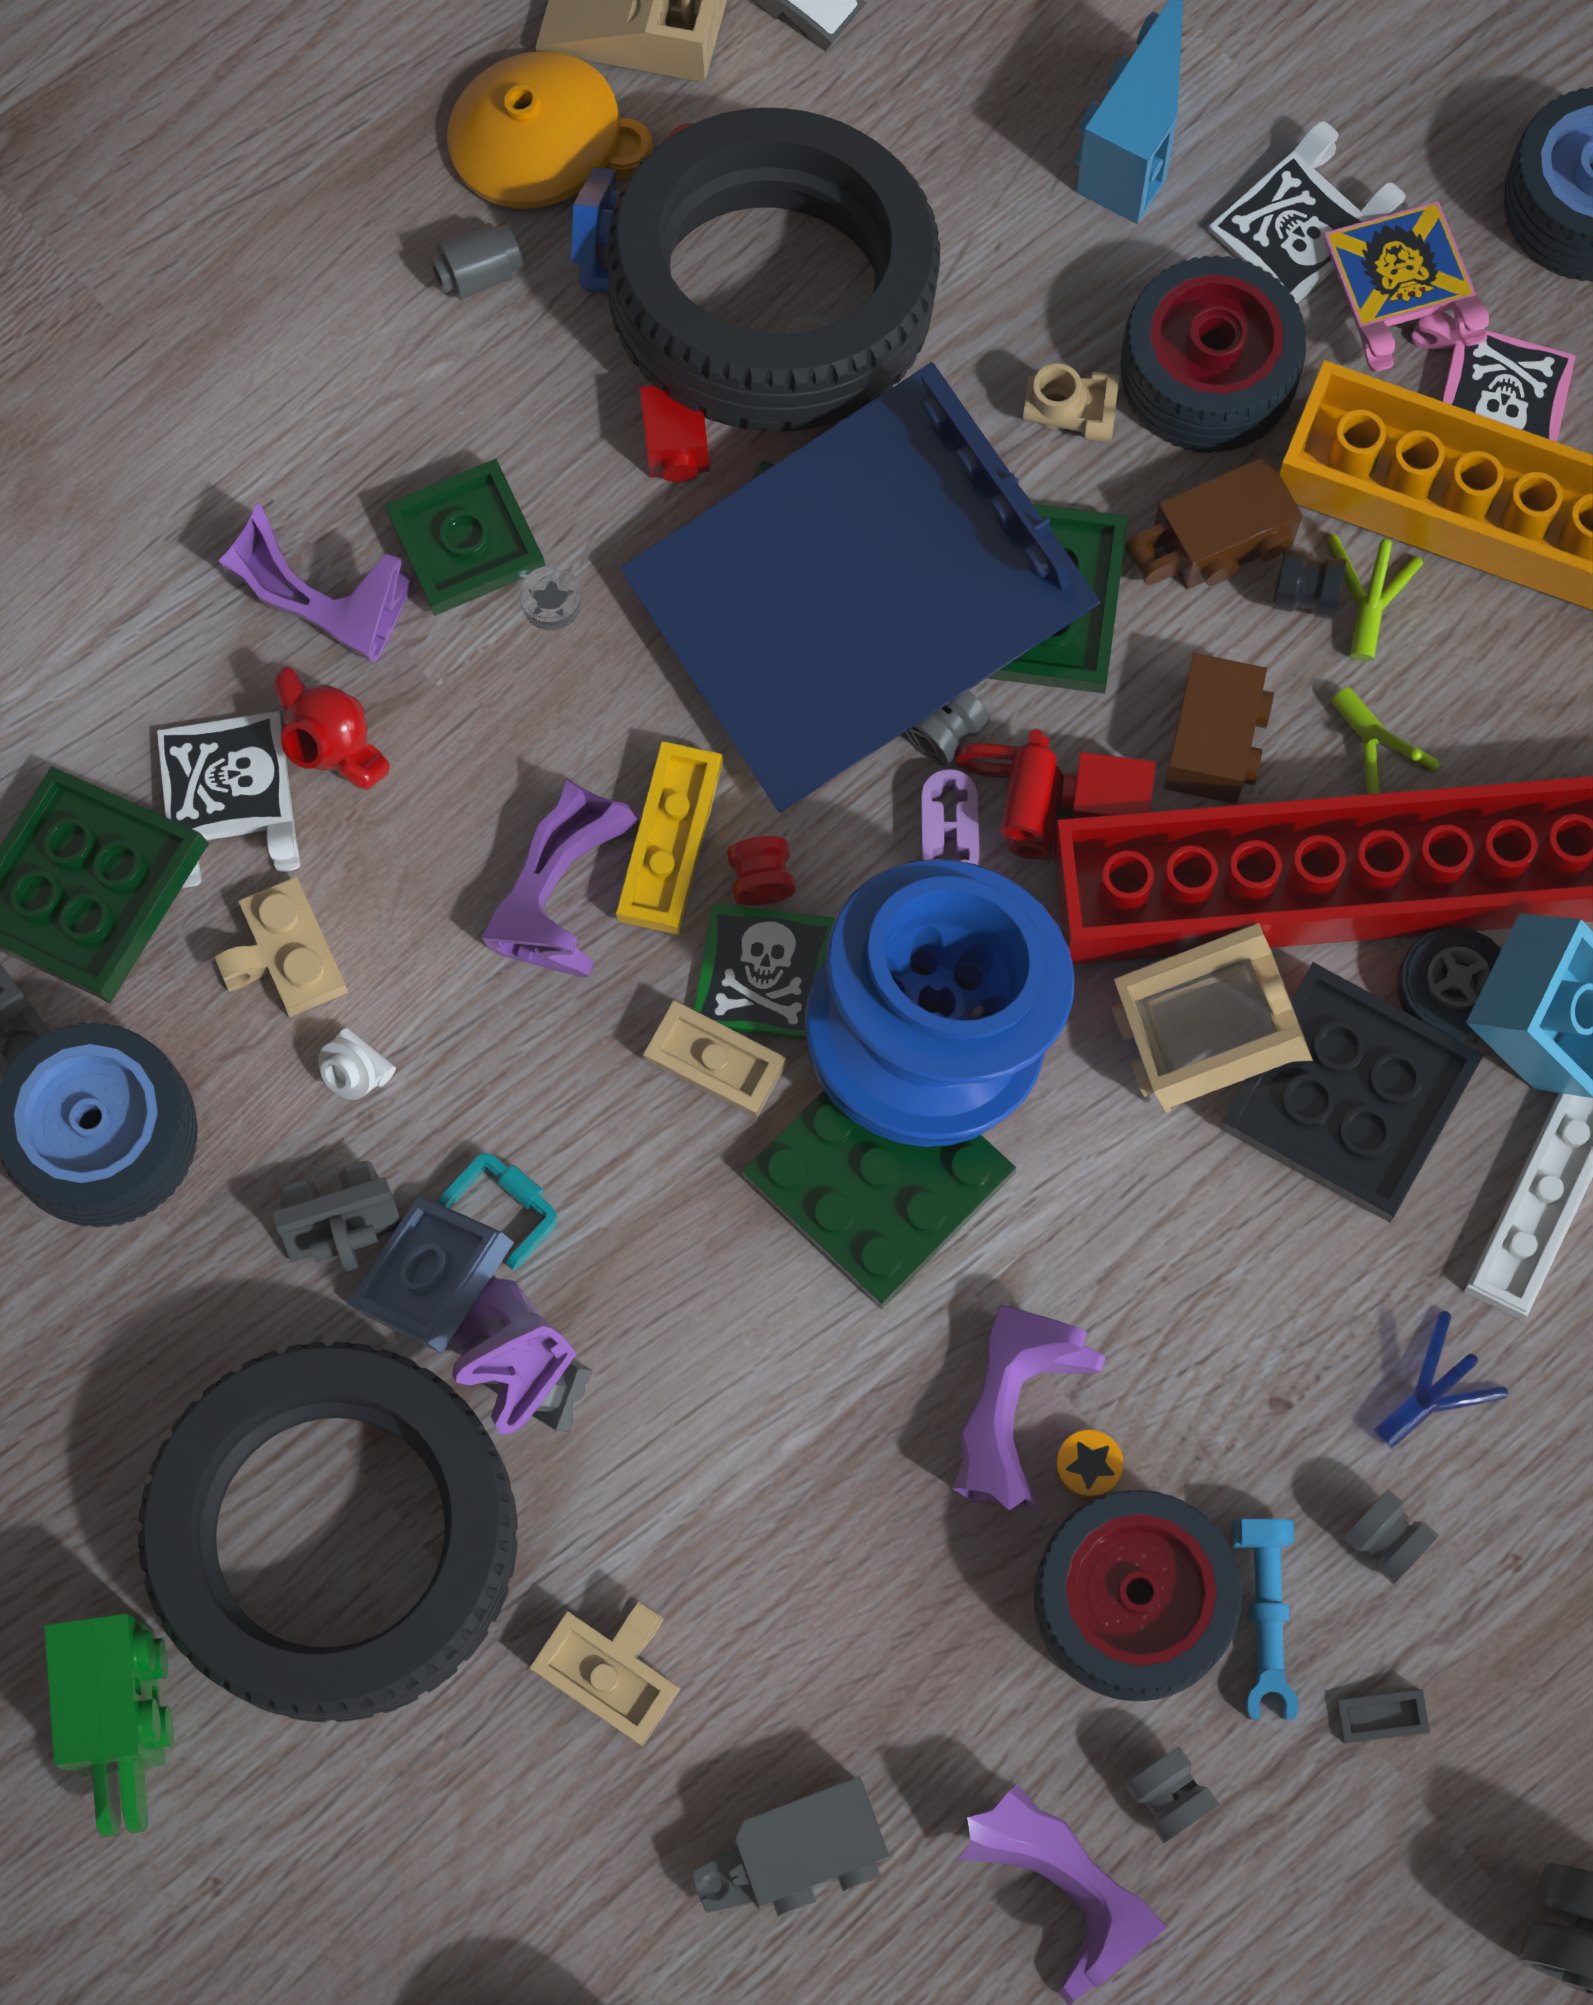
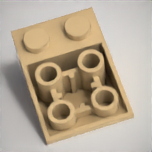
M549 0L537 39L536 51L560 52L581 60L705 83L727 0Z

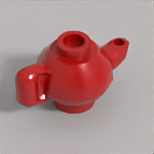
M290 667L280 669L273 681V688L279 704L285 710L281 746L285 755L292 763L305 769L314 768L319 771L338 770L342 777L348 779L355 787L363 790L370 789L388 775L390 763L376 747L367 743L368 728L364 709L355 697L329 685L306 687Z

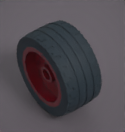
M1214 255L1213 257L1202 256V258L1194 257L1188 261L1183 260L1177 265L1174 264L1167 270L1164 269L1160 275H1156L1151 283H1148L1144 290L1141 291L1130 312L1125 327L1120 359L1124 392L1127 395V401L1131 405L1134 414H1137L1140 422H1143L1148 430L1151 429L1154 435L1160 436L1164 441H1169L1174 446H1181L1186 450L1192 449L1195 452L1206 451V453L1217 451L1219 453L1224 450L1232 451L1238 447H1245L1248 443L1252 444L1256 439L1262 438L1267 432L1269 433L1274 425H1277L1294 399L1306 356V333L1303 315L1300 313L1298 303L1295 302L1294 296L1288 292L1289 289L1283 286L1278 278H1274L1272 273L1266 272L1262 267L1255 266L1249 261H1242L1239 258L1219 257V255Z
M1128 1490L1115 1492L1094 1499L1078 1508L1067 1517L1051 1537L1039 1563L1035 1578L1034 1608L1036 1620L1045 1645L1061 1668L1081 1685L1096 1693L1118 1700L1150 1701L1162 1699L1179 1693L1195 1684L1212 1669L1227 1650L1234 1637L1241 1612L1242 1594L1239 1571L1231 1548L1222 1533L1207 1516L1194 1506L1174 1496L1157 1491ZM1133 1581L1143 1584L1152 1595L1151 1600L1144 1605L1132 1603L1126 1594L1127 1585Z

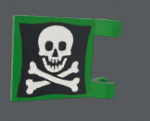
M712 904L694 1011L733 1031L806 1040L804 1025L806 1000L814 977L826 960L828 937L835 918Z

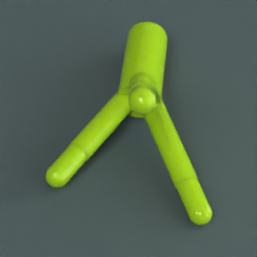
M1330 534L1327 537L1328 545L1334 558L1346 560L1344 580L1358 608L1350 657L1360 661H1373L1376 653L1382 611L1419 570L1423 560L1419 556L1413 557L1382 591L1392 547V541L1388 538H1383L1379 544L1368 594L1366 595L1338 535Z
M1351 687L1340 690L1333 697L1332 705L1362 739L1367 795L1380 794L1376 745L1380 742L1431 771L1439 769L1440 762L1436 758L1386 730Z

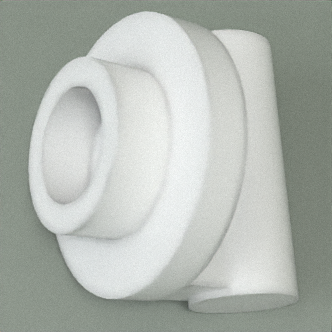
M348 1028L343 1029L334 1040L323 1046L318 1058L319 1069L326 1086L339 1096L349 1100H358L376 1086H383L390 1080L396 1070L392 1063Z

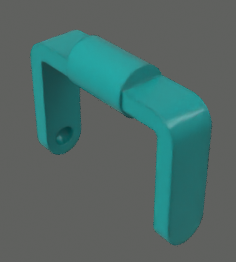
M483 1153L478 1155L441 1195L437 1203L451 1208L487 1169L499 1179L498 1185L526 1209L532 1208L544 1219L506 1261V1265L515 1271L555 1229L558 1223V1216L553 1206L541 1197L544 1189L516 1165L508 1168L494 1155Z

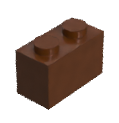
M1193 653L1164 789L1237 804L1243 784L1255 786L1263 749L1252 747L1255 727L1267 728L1274 698V692L1263 690L1267 672L1266 667Z

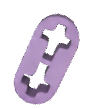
M952 769L938 771L925 782L921 795L922 860L942 858L944 839L956 838L957 857L967 859L962 860V862L978 865L979 820L976 785L968 775L961 771ZM946 789L955 790L956 799L966 800L957 803L955 822H944V807L941 802L937 801L941 799L942 792Z

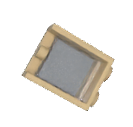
M1259 923L1114 979L1121 1001L1111 1005L1113 1015L1123 1039L1128 1040L1134 1037L1141 1057L1131 1060L1136 1080L1143 1096L1154 1093L1166 1113L1172 1111L1171 1107L1284 1064L1295 1061H1313L1274 956Z

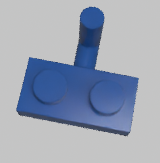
M593 167L573 204L571 263L580 264L579 283L583 289L592 292L608 293L609 269H603L604 246L609 247L610 223L613 218V209L620 191L615 190L616 170Z

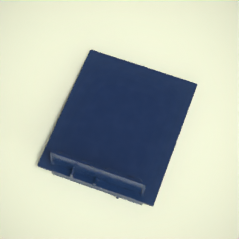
M930 362L620 567V571L696 685L695 691L702 694L779 813L784 812L1100 604L1099 598L1052 533L1049 525L1050 518L1046 517L1043 519L1019 486V479L1013 473H1010L933 362Z

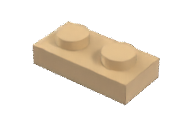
M673 1000L643 1054L646 1062L756 1119L787 1065L786 1057Z

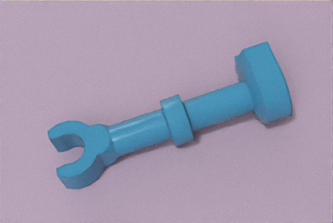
M1286 1519L1231 1521L1232 1549H1254L1255 1603L1249 1604V1621L1256 1622V1684L1247 1692L1244 1700V1710L1249 1720L1260 1719V1700L1263 1695L1271 1692L1278 1695L1282 1700L1283 1720H1295L1299 1711L1298 1698L1294 1690L1286 1683L1284 1670L1283 1622H1289L1290 1618L1289 1604L1282 1603L1281 1549L1287 1548L1294 1543V1521Z

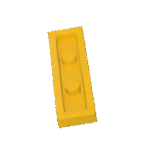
M664 741L661 742L616 912L618 922L679 935L723 766L722 754Z

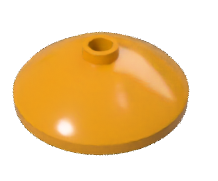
M553 51L517 54L485 69L462 91L452 109L448 122L447 145L449 155L461 180L481 198L500 206L517 209L549 206L579 193L593 167L605 169L616 149L619 139V109L608 82L594 67L572 55ZM529 105L528 107H526V108H524V109H519V108H521L522 106Z

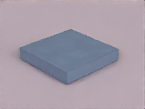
M418 1195L349 1299L348 1304L360 1314L442 1354L514 1242L497 1229Z

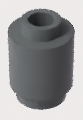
M487 223L437 243L439 256L430 259L434 275L441 290L444 293L453 290L459 300L511 280L512 272L524 267L518 244L506 223L493 227L491 223Z

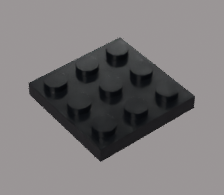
M1313 962L1291 999L1292 1007L1313 1061L1290 1062L1245 1079L1222 1119L1219 1128L1391 1223L1484 1054Z

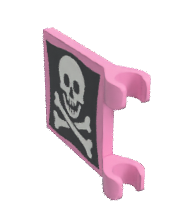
M1442 311L1419 318L1412 332V342L1415 346L1432 350L1453 349L1441 398L1442 402L1557 442L1576 355L1485 330L1487 333V340L1485 342L1465 346L1459 336L1456 320Z

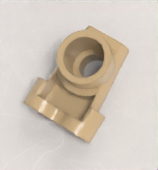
M1054 363L1044 366L1037 372L1036 376H1028L1023 420L1039 423L1051 430L1064 428L1084 432V440L1111 443L1120 374L1092 371V378H1080L1079 374L1068 365Z

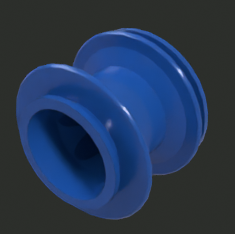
M949 859L916 860L892 866L869 878L849 896L837 913L828 937L826 960L816 973L806 1000L804 1025L809 1060L818 1082L831 1101L852 1121L873 1134L898 1143L922 1147L948 1146L971 1140L1005 1120L1025 1101L1037 1082L1044 1060V1053L1053 1045L1064 1028L1073 1003L1075 974L1070 950L1059 926L1046 908L1022 886L998 872L973 863ZM912 968H926L930 975L917 974ZM955 981H963L972 990L961 988Z

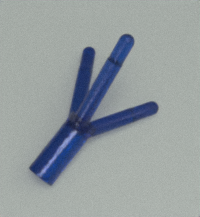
M1442 1311L1438 1315L1414 1394L1374 1429L1377 1436L1391 1450L1432 1413L1507 1398L1509 1394L1506 1387L1499 1386L1442 1397L1477 1365L1478 1357L1472 1353L1466 1355L1432 1385L1451 1321V1314L1448 1311Z

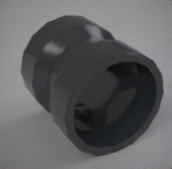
M1284 549L1275 589L1273 609L1292 612L1300 607L1310 609L1315 617L1334 620L1341 596L1346 560L1328 556L1322 561L1308 559L1304 552Z

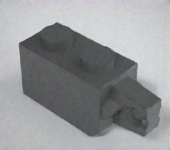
M859 1776L744 1820L735 1838L737 1847L692 1872L698 1896L706 1913L758 1903L760 1909L774 1905L777 1916H781L815 1903L816 1898L812 1889L839 1880L842 1891H846L880 1878L881 1874L877 1864L889 1860L890 1855L863 1782Z

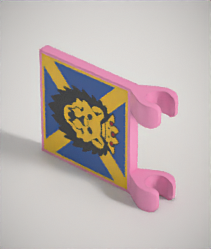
M1439 201L1324 232L1325 245L1358 328L1366 361L1371 371H1382L1394 365L1392 353L1395 350V341L1388 326L1453 309L1463 345L1472 346L1487 340L1485 327L1489 323L1488 312L1483 302L1476 295Z

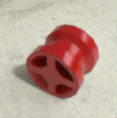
M777 836L752 837L741 840L727 849L729 866L735 869L737 874V880L732 885L734 901L738 904L748 906L772 904L783 901L796 892L794 876L786 872L785 862L790 857L789 845L786 839Z

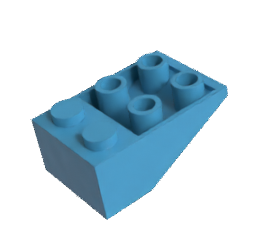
M1168 0L1160 14L1152 11L1148 15L1137 37L1136 43L1139 45L1131 58L1122 56L1119 59L1108 81V94L1102 103L1094 100L1088 106L1078 128V134L1083 136V142L1074 160V166L1079 168L1076 193L1136 224L1139 223L1167 178L1178 115L1183 0Z

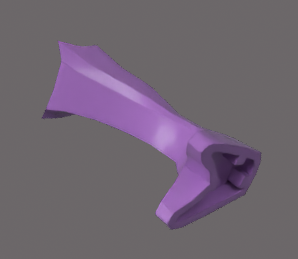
M259 503L256 504L242 533L219 560L227 575L248 584L266 607L306 619L330 634L344 647L371 662H376L380 658L413 584L412 576L400 572L402 564L400 558L386 554L367 574L351 596L336 600L331 599L309 587L292 572L283 556L276 533Z
M566 778L557 806L536 828L525 866L511 893L500 903L492 915L482 936L486 946L504 957L570 975L588 977L594 961L576 948L578 941L576 936L547 917L545 905L557 882L574 860L595 846L640 825L643 811L632 812L628 804L600 797L579 787Z
M494 1274L450 1340V1344L461 1355L454 1363L452 1372L456 1383L470 1386L489 1381L499 1382L498 1397L491 1414L499 1434L514 1433L529 1420L576 1356L575 1351L565 1337L548 1320L538 1314L536 1308L516 1281L499 1279ZM481 1337L488 1338L487 1340L476 1346L478 1340Z
M1004 1305L998 1307L989 1336L988 1358L981 1394L960 1432L963 1462L953 1490L965 1496L972 1503H1002L1008 1510L1018 1505L1043 1513L1020 1464L1014 1444L1015 1409L1023 1382L1038 1373H1100L1106 1358L1101 1353L1083 1345L1087 1336L1086 1331L1076 1326Z
M1017 1783L993 1811L967 1818L971 1841L965 1852L957 1859L1010 1864L1036 1871L1061 1887L1084 1910L1087 1935L1058 1991L1068 2005L1075 2002L1093 1986L1097 1988L1167 1928L1166 1924L1142 1899L1120 1886L1092 1862L1066 1821L1038 1809Z

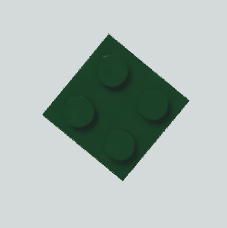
M496 458L385 504L387 516L434 616L546 569L544 557Z

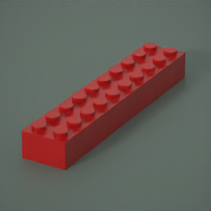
M1593 776L1057 820L1053 853L1063 937L1070 950L1072 964L1175 956L1258 923L1270 948L1423 936L1429 932L1446 927L1471 928L1475 931L1513 928L1519 913L1581 919L1583 922H1593Z

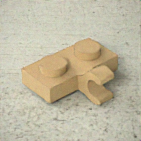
M297 877L238 901L256 945L234 947L214 957L229 992L243 988L270 974L289 1018L348 993L345 982Z
M639 1601L628 1615L613 1641L567 1611L529 1668L641 1746H644L681 1690L674 1683L637 1659L664 1621L660 1615Z

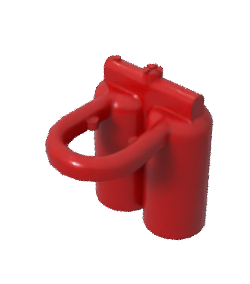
M1033 729L1030 732L1028 744L1011 746L971 743L962 746L958 750L956 757L958 765L969 772L989 777L1009 778L1000 833L1009 839L1008 850L1011 853L1028 859H1046L1051 855L1064 779L1062 770L1056 766L1057 757L1049 748L1050 740L1043 736L1040 729ZM976 757L995 758L997 760L1005 759L1013 761L1012 764L992 763L976 759Z

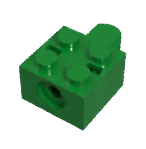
M127 1613L44 1625L54 1766L84 1777L92 1776L96 1825L102 1838L119 1834L121 1828V1805L128 1832L130 1834L144 1832L148 1826L144 1768L165 1765L164 1748L172 1747L174 1743L171 1710L168 1705H160L158 1679H165L168 1676V1656L165 1641L162 1637L155 1638L154 1629Z

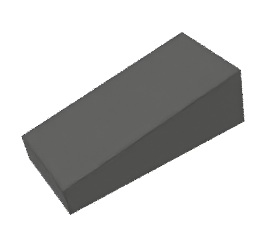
M1423 1689L1338 1700L1345 1744L1430 1734Z

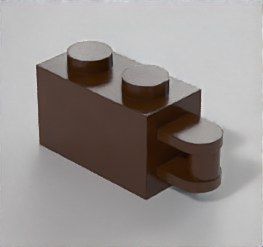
M1266 455L1160 502L1154 526L1130 538L1125 544V549L1146 585L1158 583L1176 574L1179 575L1186 589H1190L1203 582H1206L1209 586L1216 585L1233 576L1238 571L1239 566L1259 557L1262 561H1269L1282 555L1284 549H1290L1295 541L1302 513L1270 457ZM1163 546L1167 555L1159 558L1155 549Z

